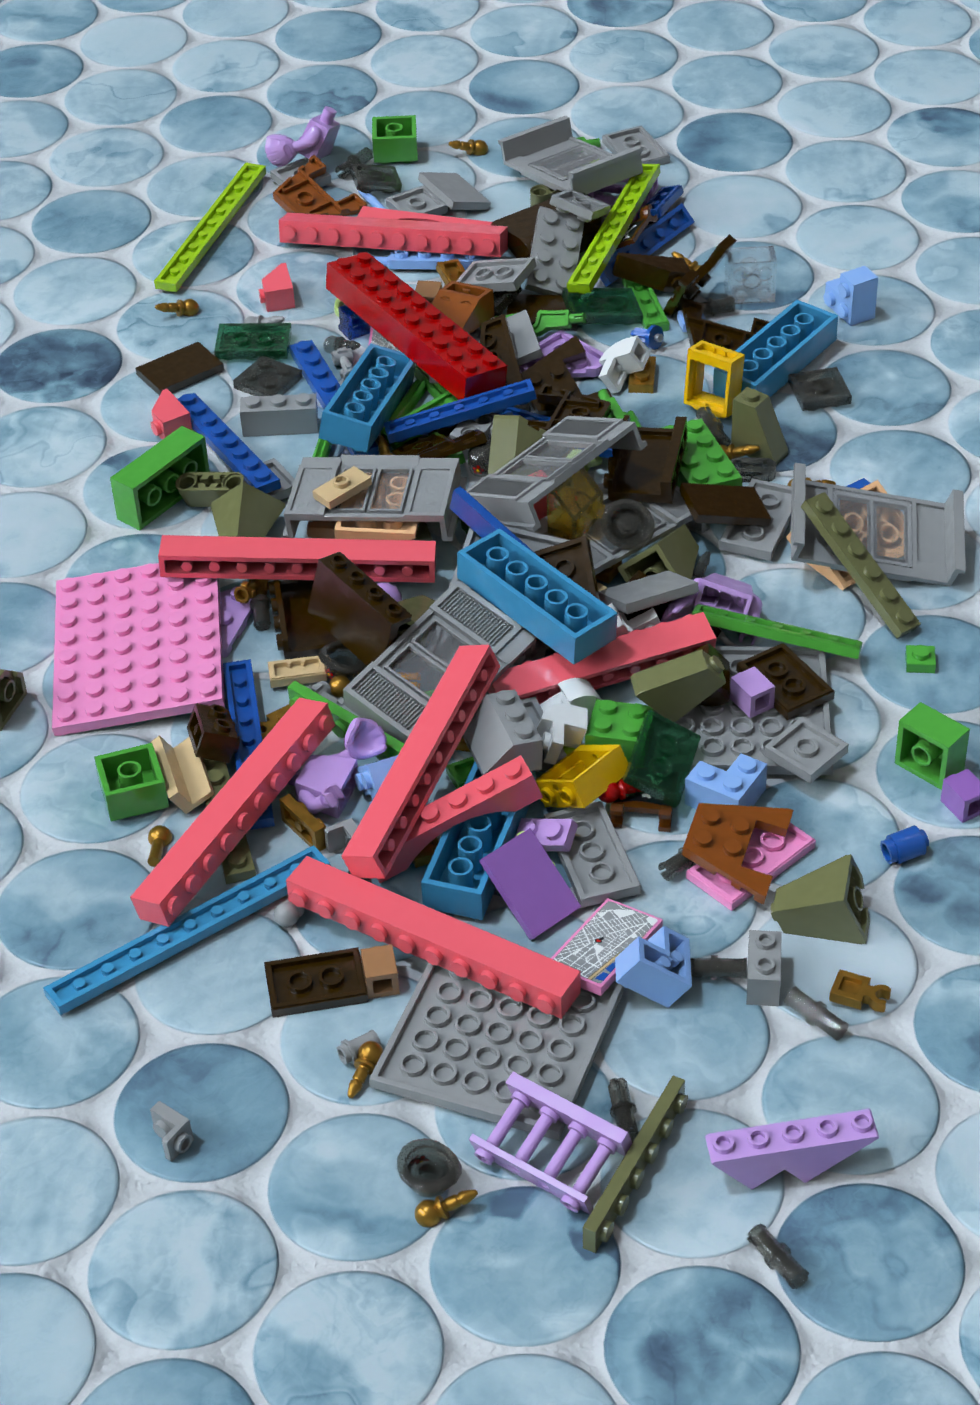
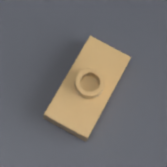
M353 466L312 491L313 498L331 510L371 486L372 480L369 475Z
M324 655L268 662L271 688L289 686L293 681H297L300 684L327 681Z

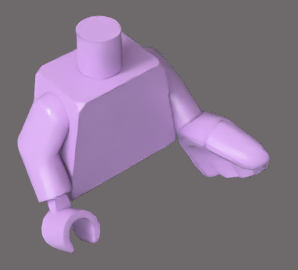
M325 106L322 114L310 119L303 135L297 141L281 134L267 136L265 153L268 160L273 165L281 167L290 163L298 153L308 159L313 155L318 159L330 155L340 129V124L334 120L337 111Z
M713 573L705 578H695L694 581L698 582L699 592L673 600L663 612L660 622H670L691 614L694 605L698 604L760 618L762 601L753 594L750 584ZM741 633L739 641L742 642L744 636H749L752 639L751 645H753L757 636Z
M354 718L347 729L344 738L345 749L343 751L328 756L311 755L303 768L299 769L287 783L295 786L297 801L304 803L311 814L321 812L335 818L340 817L357 785L355 781V774L358 773L356 769L358 767L357 760L372 758L382 754L387 749L386 735L381 726H378L376 722L371 719Z

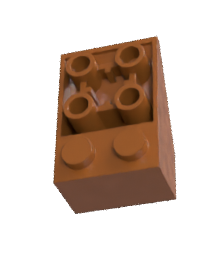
M451 281L441 288L431 303L469 335L478 329L482 322L490 320L495 316L493 289L457 281Z

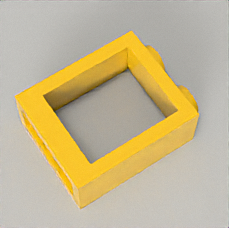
M703 340L688 348L683 403L692 406L695 410H704L712 413L718 418H727L732 415L733 399L741 393L745 354ZM705 364L727 371L725 398L702 391Z
M620 744L580 745L535 781L543 796L540 800L544 803L545 807L585 808L607 791L610 783H616L628 774L631 768Z

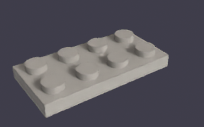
M540 206L537 213L530 257H534L537 266L530 273L529 277L526 278L524 289L545 295H573V293L568 292L567 282L578 264L584 221L577 219L575 215Z
M752 478L748 487L756 489L771 517V522L767 527L727 525L719 541V549L771 561L791 521V486Z
M602 801L590 803L585 808H568L544 814V819H573L578 824L570 852H557L581 908L603 903L607 898L617 900L641 894V885Z

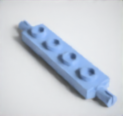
M400 250L391 252L388 257L374 256V258L389 269L436 270L438 262L455 259L460 261L465 270L473 261L499 259L485 258V256Z

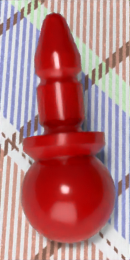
M620 779L616 783H610L607 791L598 798L604 803H612L617 799L623 800L626 794L642 792L650 788L651 783L642 780L624 782Z

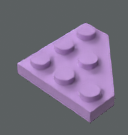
M559 330L540 341L539 345L543 356L520 365L521 372L527 370L574 336ZM579 340L586 351V358L566 364L568 371L572 377L599 376L603 368L599 360L604 353Z
M236 587L220 592L223 658L230 654L234 641L241 636L247 626L251 613L254 614L258 607L256 597L249 599L248 603L238 602L234 597Z

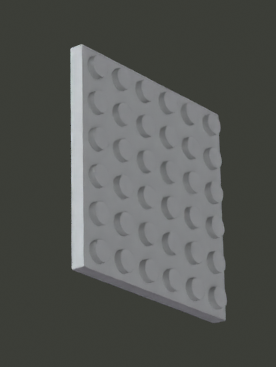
M715 646V649L730 662V681L732 676L738 674L736 671L738 662L772 648ZM789 647L827 683L825 652L806 647ZM731 699L730 702L719 706L698 704L674 724L654 710V773H690L699 761L727 771L742 753L767 763V774L795 775L763 755L764 746L801 717L831 733L829 701L789 720H786L775 708L749 718ZM833 765L821 775H833Z
M428 963L369 1078L370 1087L498 1123L512 1102L511 1093L505 1082L511 1073L515 1072L575 1104L622 997L624 987L614 981L602 996L581 988L579 996L563 1018L560 1019L554 1015L545 1014L526 1003L515 1001L496 990L487 989L482 984L468 978L459 977L454 972L438 965ZM532 1106L524 1108L512 1128L531 1132L541 1116L539 1110ZM557 1121L556 1124L552 1123L544 1137L559 1141L566 1124Z

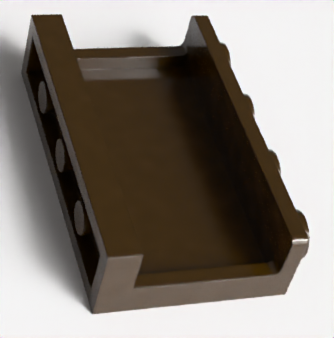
M624 415L623 421L630 422V415ZM676 416L673 429L637 427L641 440L647 442V446L641 451L612 449L613 457L608 459L609 473H605L603 479V487L608 489L609 500L672 504L688 439L687 417Z
M341 552L318 559L307 612L368 666L396 641L399 626L410 622L412 614ZM399 658L390 668L394 671L400 669L402 659Z
M314 580L268 581L270 597H276L271 598L273 615L278 614V616H273L275 633L281 632V634H276L278 651H284L285 660L352 653L307 612Z

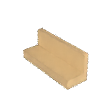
M160 735L150 742L153 744L162 771L168 798L185 814L214 795L203 759L195 757L190 737L174 748Z

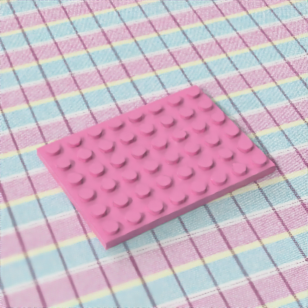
M150 563L143 566L121 568L114 571L93 573L91 575L56 581L52 730L55 736L192 713L195 703L208 706L216 704L225 707L219 578L160 577L159 563Z

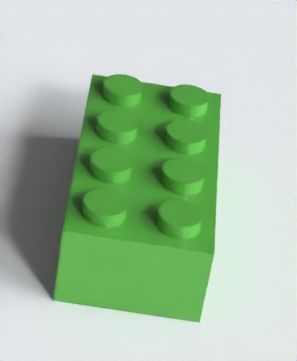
M702 418L688 421V439L676 486L680 488L681 483L742 486V476ZM668 425L663 428L673 429L674 425Z
M181 426L110 477L117 520L140 531L183 499L175 486L179 476L187 472H210L205 436Z

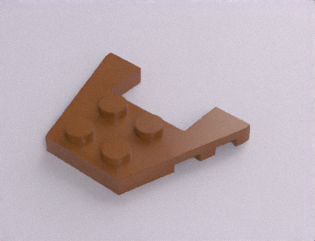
M315 155L309 158L305 166L302 165L298 168L297 174L289 177L273 192V199L287 213L348 216L358 214L363 206H367V203L356 193L339 201H335L313 180L326 173V165Z
M699 803L681 855L713 875L718 872L731 881V886L739 891L742 888L754 895L753 899L764 904L773 876L742 867V863L754 828L785 837L794 810L788 808Z

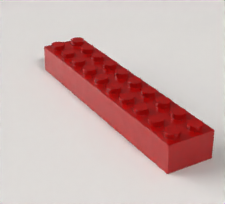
M360 252L357 255L339 258L336 261L327 263L326 289L458 400L506 385L507 364L371 254Z

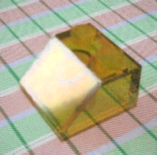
M584 467L547 494L548 533L567 540L576 539L586 534L590 527L598 519L602 518L605 512L603 491Z

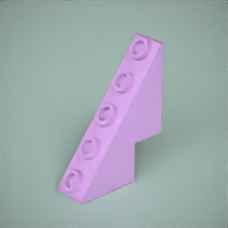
M864 1109L710 1133L705 1138L712 1165L748 1188L754 1189L783 1170L788 1171L806 1183L879 1139V1135L871 1110Z

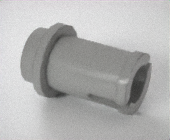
M370 1030L368 1033L348 1041L345 1039L341 1041V1045L337 1047V1053L342 1063L354 1065V1061L358 1059L360 1046L367 1041H375L381 1045L377 1033L374 1030Z

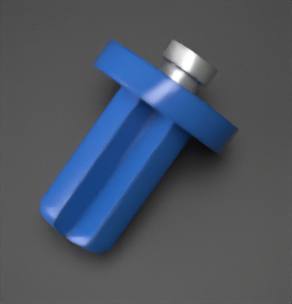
M651 325L648 329L636 327L630 333L632 337L638 335L649 349L654 350L661 346L664 337L663 330L658 325Z

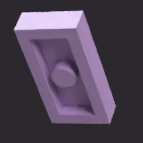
M521 818L516 836L519 832L531 828L545 851L570 852L578 824L573 819Z

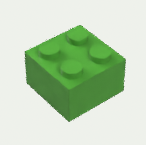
M416 115L372 117L374 163L388 164L390 162L409 163L418 161Z
M596 699L585 734V745L620 744L630 768L643 770L653 736L654 709L639 703L631 704Z
M920 702L899 720L894 763L942 790L943 779L965 769L970 729Z
M152 743L94 756L99 784L111 822L169 807L165 781Z

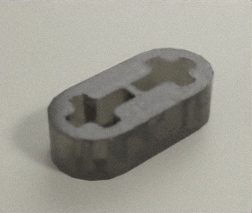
M731 459V462L742 476V482H750L752 478L770 482L776 477L777 465L772 459Z

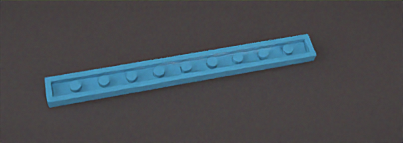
M313 845L178 916L169 927L161 925L43 987L45 996L61 1016L288 895L286 879L306 856L330 866L331 864Z

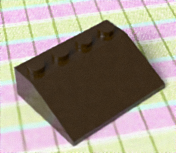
M551 199L491 223L492 226H508V248L516 258H530L538 210L540 206L556 210L555 206L549 204ZM603 216L590 222H584L579 253L588 249L605 220Z

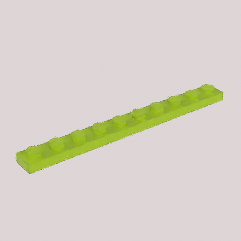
M245 163L154 280L155 289L167 292H177L266 175L265 165Z
M642 164L643 173L629 178L567 282L568 292L578 294L591 293L661 173L660 164Z

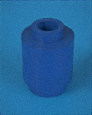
M913 825L887 835L886 839L881 841L880 846L882 854L889 864L895 862L901 864L926 854L929 839L923 829L919 830L917 826Z

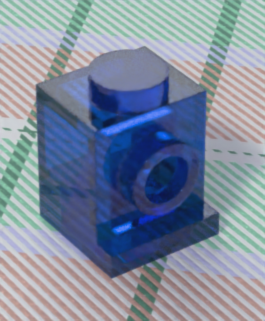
M346 305L338 307L340 320L338 329L348 340L370 333V325Z

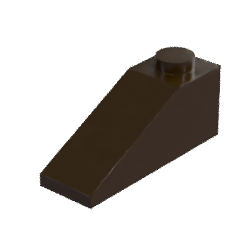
M618 252L612 274L613 276L656 290L673 293L674 289L680 286L678 284L679 280L690 269L684 258Z

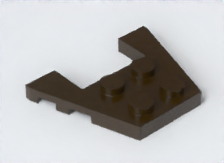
M729 234L718 244L709 259L696 271L691 269L679 280L678 284L680 286L674 289L673 293L675 295L668 300L663 310L666 316L670 318L677 311L682 310L684 298L694 301L702 292L699 290L700 287L703 288L712 278L710 276L735 244L737 241Z
M684 298L682 305L690 347L703 340L735 351L769 323V321L754 318L751 331L748 332L702 319L705 307L703 303Z
M572 337L522 372L523 380H531L536 397L542 385L549 384L552 385V390L560 392L563 388L570 390V395L581 398L582 393L566 367V364L586 358V351L578 337ZM598 392L587 395L600 399ZM537 399L530 401L536 414L551 417L558 406L538 403Z
M543 384L537 394V402L558 406L549 421L527 420L528 425L538 431L542 428L547 431L566 416L608 418L611 412V402L584 394L581 398L570 395V390L562 388L558 392L552 390V385Z
M457 423L452 427L433 430L429 433V436L420 440L414 438L391 452L394 455H419L420 458H445L457 452L486 443L487 439L485 433L478 429L454 439L448 438L449 434L458 425Z

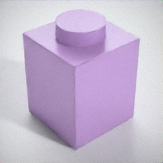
M755 666L731 677L730 699L749 718L774 708L775 686Z

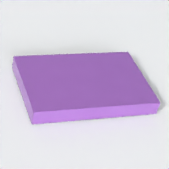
M531 828L479 860L530 940L581 907Z

